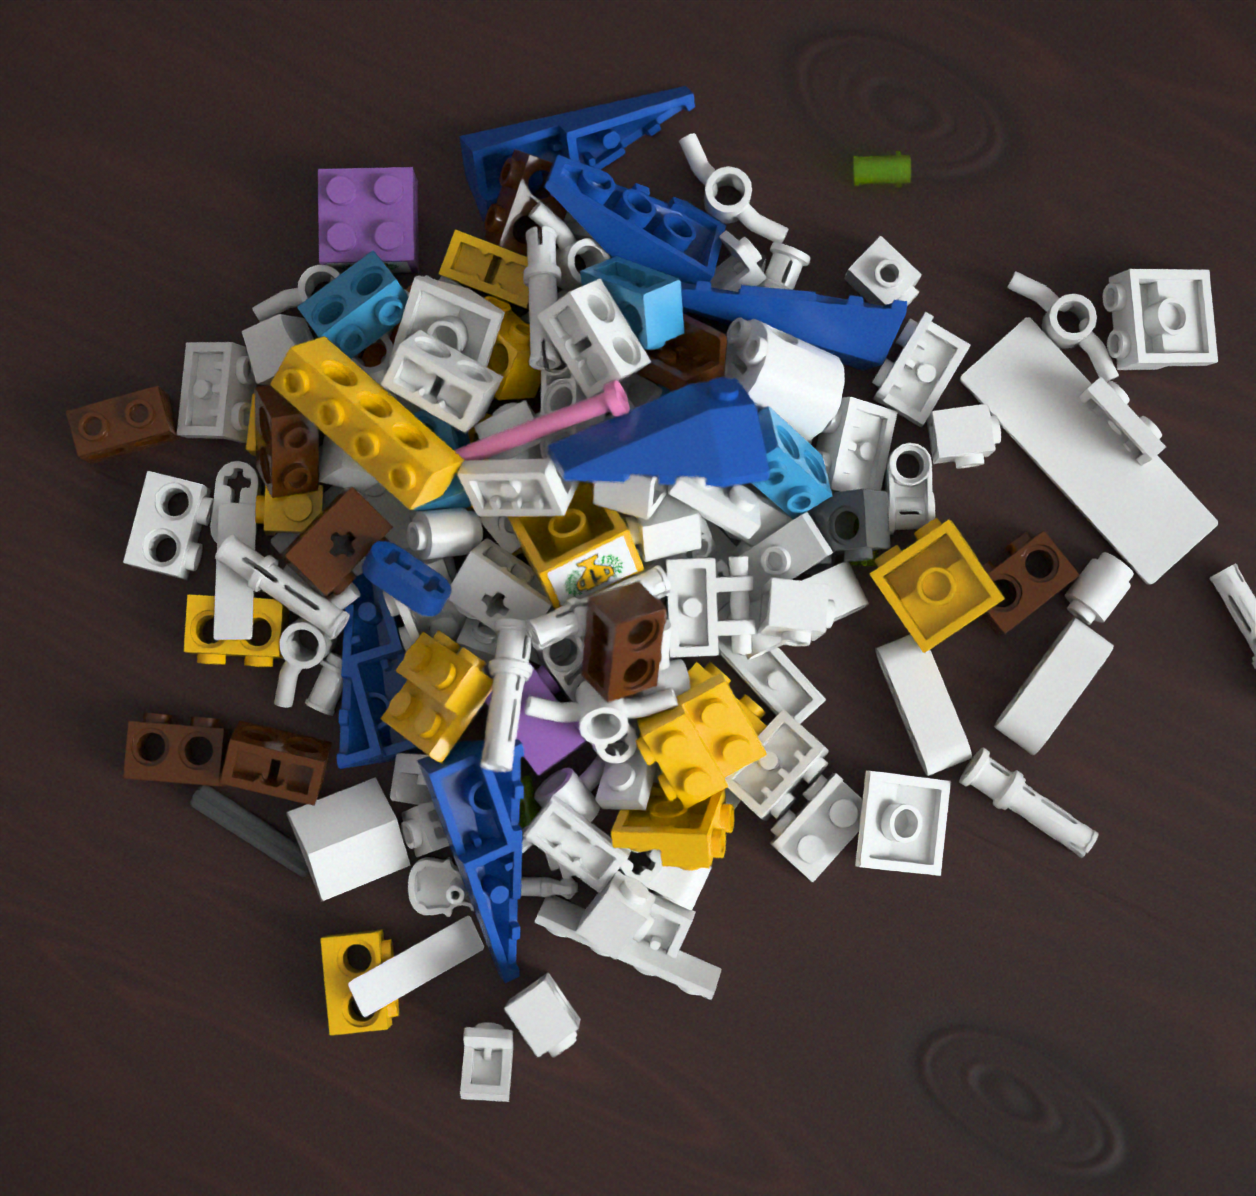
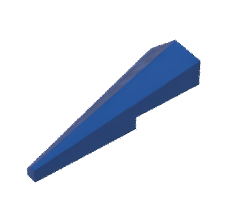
M697 281L696 285L680 282L682 308L684 311L729 326L736 318H743L747 321L756 319L839 357L844 365L862 371L883 365L907 312V301L893 300L892 303L882 306L865 303L861 296L849 295L847 300L818 295L816 292L748 285H742L738 292L712 288L711 282Z
M364 573L356 576L352 582L360 591L361 596L345 608L350 618L344 627L341 671V677L343 678L342 708L339 710L340 743L336 759L340 769L394 761L398 753L417 754L423 752L380 719L389 707L392 698L407 681L406 678L395 671L404 659L406 650L398 630L401 627L398 615L391 616L382 589L368 580Z
M515 739L512 771L499 772L480 767L485 740L460 741L453 746L442 764L429 755L417 760L498 975L504 983H507L519 977V968L516 964L517 939H520L517 909L518 899H521L523 832L519 825L520 799L523 798L520 770L521 757H524V747L519 739Z

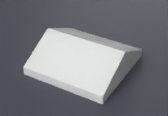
M416 276L412 283L388 365L391 364L399 344L417 331L422 330L487 367L505 312L469 288Z
M866 771L855 866L941 876L951 781Z
M376 777L316 801L315 806L306 804L286 813L321 902L410 866L397 818Z

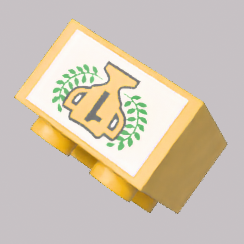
M578 481V487L564 516H507L527 561L555 610L563 607L564 601L576 597L579 600L586 596L588 597L644 570L630 532L618 512L593 504L595 484L590 481Z

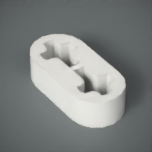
M232 461L224 465L218 472L210 525L211 535L216 543L219 505L256 504V495H261V478L258 472L248 463ZM238 471H243V476L251 481L250 488H242L239 503H234L235 490L227 486L228 479H235Z

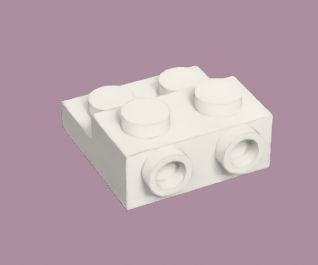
M1128 269L1109 277V284L1103 292V304L1107 311L1112 312L1114 330L1108 336L1107 349L1109 355L1112 358H1116L1117 370H1157L1166 366H1208L1218 362L1209 270Z

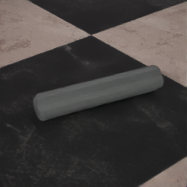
M201 785L195 791L190 801V805L300 877H307L310 874L298 842L209 785Z

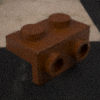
M683 314L684 334L666 341L665 345L658 349L645 350L651 363L637 371L636 374L669 389L670 392L690 384L710 382L712 379L720 377L725 378L727 336L724 333Z

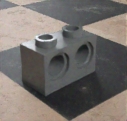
M857 489L832 493V497L807 511L833 551L832 554L814 566L832 564L831 556L844 554V561H864L873 559V551L891 549L887 492ZM858 517L859 530L855 536L853 527L854 522Z

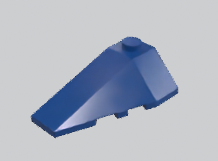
M557 155L544 187L612 258L615 256L676 277L682 283L696 285L697 281L710 282L712 280L722 244L719 236L725 232L726 224L687 201L672 197L669 203L650 197V190L646 186L635 183L631 189L615 184L613 178L607 172Z
M720 377L712 379L710 382L690 384L631 409L629 413L612 417L548 445L547 454L563 480L624 483L630 479L631 475H648L658 478V484L675 485L676 477L705 478V486L726 487L769 480L770 473L756 403L737 378Z

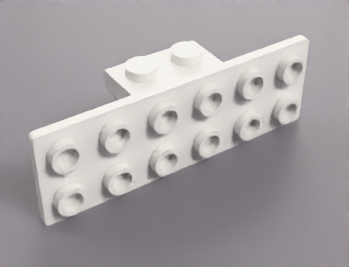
M1030 317L1022 320L961 375V383L981 404L989 403L990 414L998 416L999 423L1146 584L1151 585L1155 583L1218 525L1217 519L1159 458L1158 454L1166 446L1159 440L1162 434L1158 427L1145 416L1139 418L1127 405L1130 401L1129 397L1115 382L1109 381L1107 383L1100 377L1091 384Z

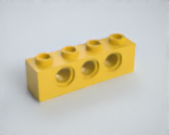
M325 336L290 347L270 383L274 389L409 510L443 496L464 462V459Z

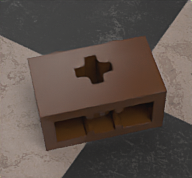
M352 486L347 487L295 538L279 557L319 595L327 596L332 591L338 596L356 578L357 575L352 569L367 556L372 545L378 541L390 542L385 535L393 526ZM332 535L335 537L346 535L349 538L344 544L348 550L347 554L338 553L332 555L329 552L334 546L333 541L330 539Z

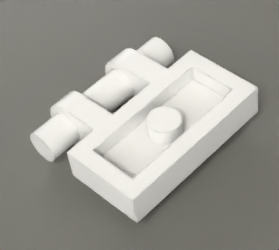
M748 556L729 557V576L716 577L715 558L665 559L666 575L671 586V594L667 595L668 620L671 622L669 656L719 655L718 636L729 635L732 638V654L751 653V634H755V619H750L749 591L754 590V577L749 575ZM716 592H730L731 619L717 620Z

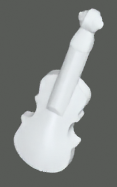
M425 857L414 864L409 874L408 894L411 905L418 913L422 915L445 914L447 917H450L453 908L462 905L468 906L474 911L458 867L453 864L450 857H447L445 860ZM521 877V896L549 897L561 895L566 899H571L578 892V883L572 877L561 879L560 881L549 877Z

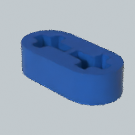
M386 541L374 543L362 564V572L368 580L420 615H438L452 592L451 585L441 574L394 543Z

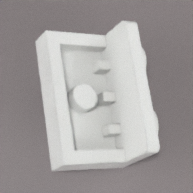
M927 312L923 314L919 322L911 318L909 319L896 341L903 349L895 362L886 358L872 381L873 384L879 387L873 397L875 401L891 410L898 411L897 414L919 427H922L971 346L969 343L931 322L934 316Z

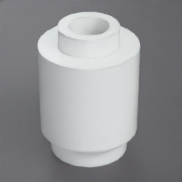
M463 507L419 511L415 514L413 522H410L407 528L409 546L423 560L467 555L482 542L483 538L482 524L479 516H477L475 511H467Z
M1103 552L1098 559H1091L1066 592L1065 597L1070 602L1067 607L1068 611L1088 625L1093 620L1104 623L1131 587L1129 580L1134 573L1121 560L1109 553Z

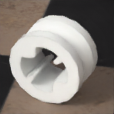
M628 725L627 732L621 738L625 743L620 750L612 747L611 752L605 751L607 744H591L593 750L603 760L609 763H621L627 761L634 754L637 748L635 742L637 736L634 729Z

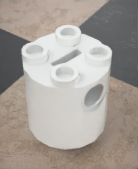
M736 318L727 331L725 378H737L756 403L757 413L767 406L771 407L806 441L813 439L822 432L837 413L841 404L845 380L844 366L840 358L756 319L747 321L743 318Z

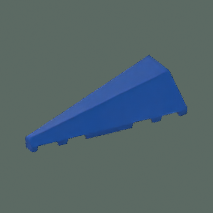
M686 86L459 136L466 179L483 223L485 222L488 209L493 203L497 202L502 187L500 185V173L505 161L508 158H512L514 149L551 162L555 160L557 155L601 170L626 153L624 148L645 134L652 136L660 131V124L682 109L689 112L695 108L694 93ZM540 170L533 173L529 179L528 188L530 193L536 192L542 184L543 176Z

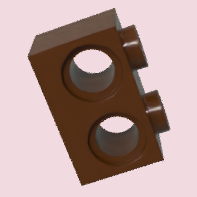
M514 149L512 158H508L505 161L500 173V185L502 187L497 202L493 203L487 211L484 228L487 232L484 239L497 246L527 255L526 232L529 229L537 227L538 239H540V245H542V228L528 216L537 203L542 202L564 221L567 210L544 187L553 162ZM540 170L543 176L542 184L536 192L530 193L528 188L529 179L533 173ZM526 216V231L520 237L514 238V223L518 218Z
M158 385L66 411L77 456L89 464L181 439L177 435V423L169 394Z
M271 385L255 387L256 468L271 497L277 498L317 491L319 428Z
M1044 530L1033 538L1027 531L1004 548L1010 556L996 567L990 560L982 565L992 581L1006 585L1011 595L1010 602L1006 607L994 606L981 615L998 637L1006 634L1079 576V573ZM1029 554H1039L1045 559L1047 572L1043 578L1033 577L1026 570L1025 561Z
M639 581L588 598L581 675L607 703L657 686L659 665L662 661L661 649L664 625L667 621L666 607L660 599L654 597Z
M144 713L143 722L128 721L123 778L227 786L220 782L232 730L219 728L220 719L191 717L190 726L173 725L172 715ZM158 734L165 742V752L162 757L153 761L145 753V742L151 735ZM202 737L208 739L213 747L211 759L203 765L198 764L193 759L191 752L195 741Z
M239 720L229 741L220 783L315 806L323 785L332 742Z

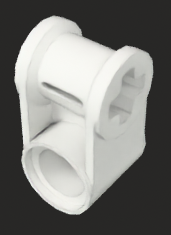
M902 444L892 451L887 459L885 492H887L890 535H893L895 530L920 529L935 519L931 456L919 444ZM911 454L916 457L920 469L915 478H905L897 471L896 461L899 455ZM915 511H917L919 514H905V515H901L899 512H915Z
M655 849L646 851V856L651 859V864L648 868L640 866L637 872L632 871L633 863L629 859L620 867L625 876L641 881L647 888L653 890L655 894L689 910L693 909L712 868L687 871L679 867H663L661 852Z

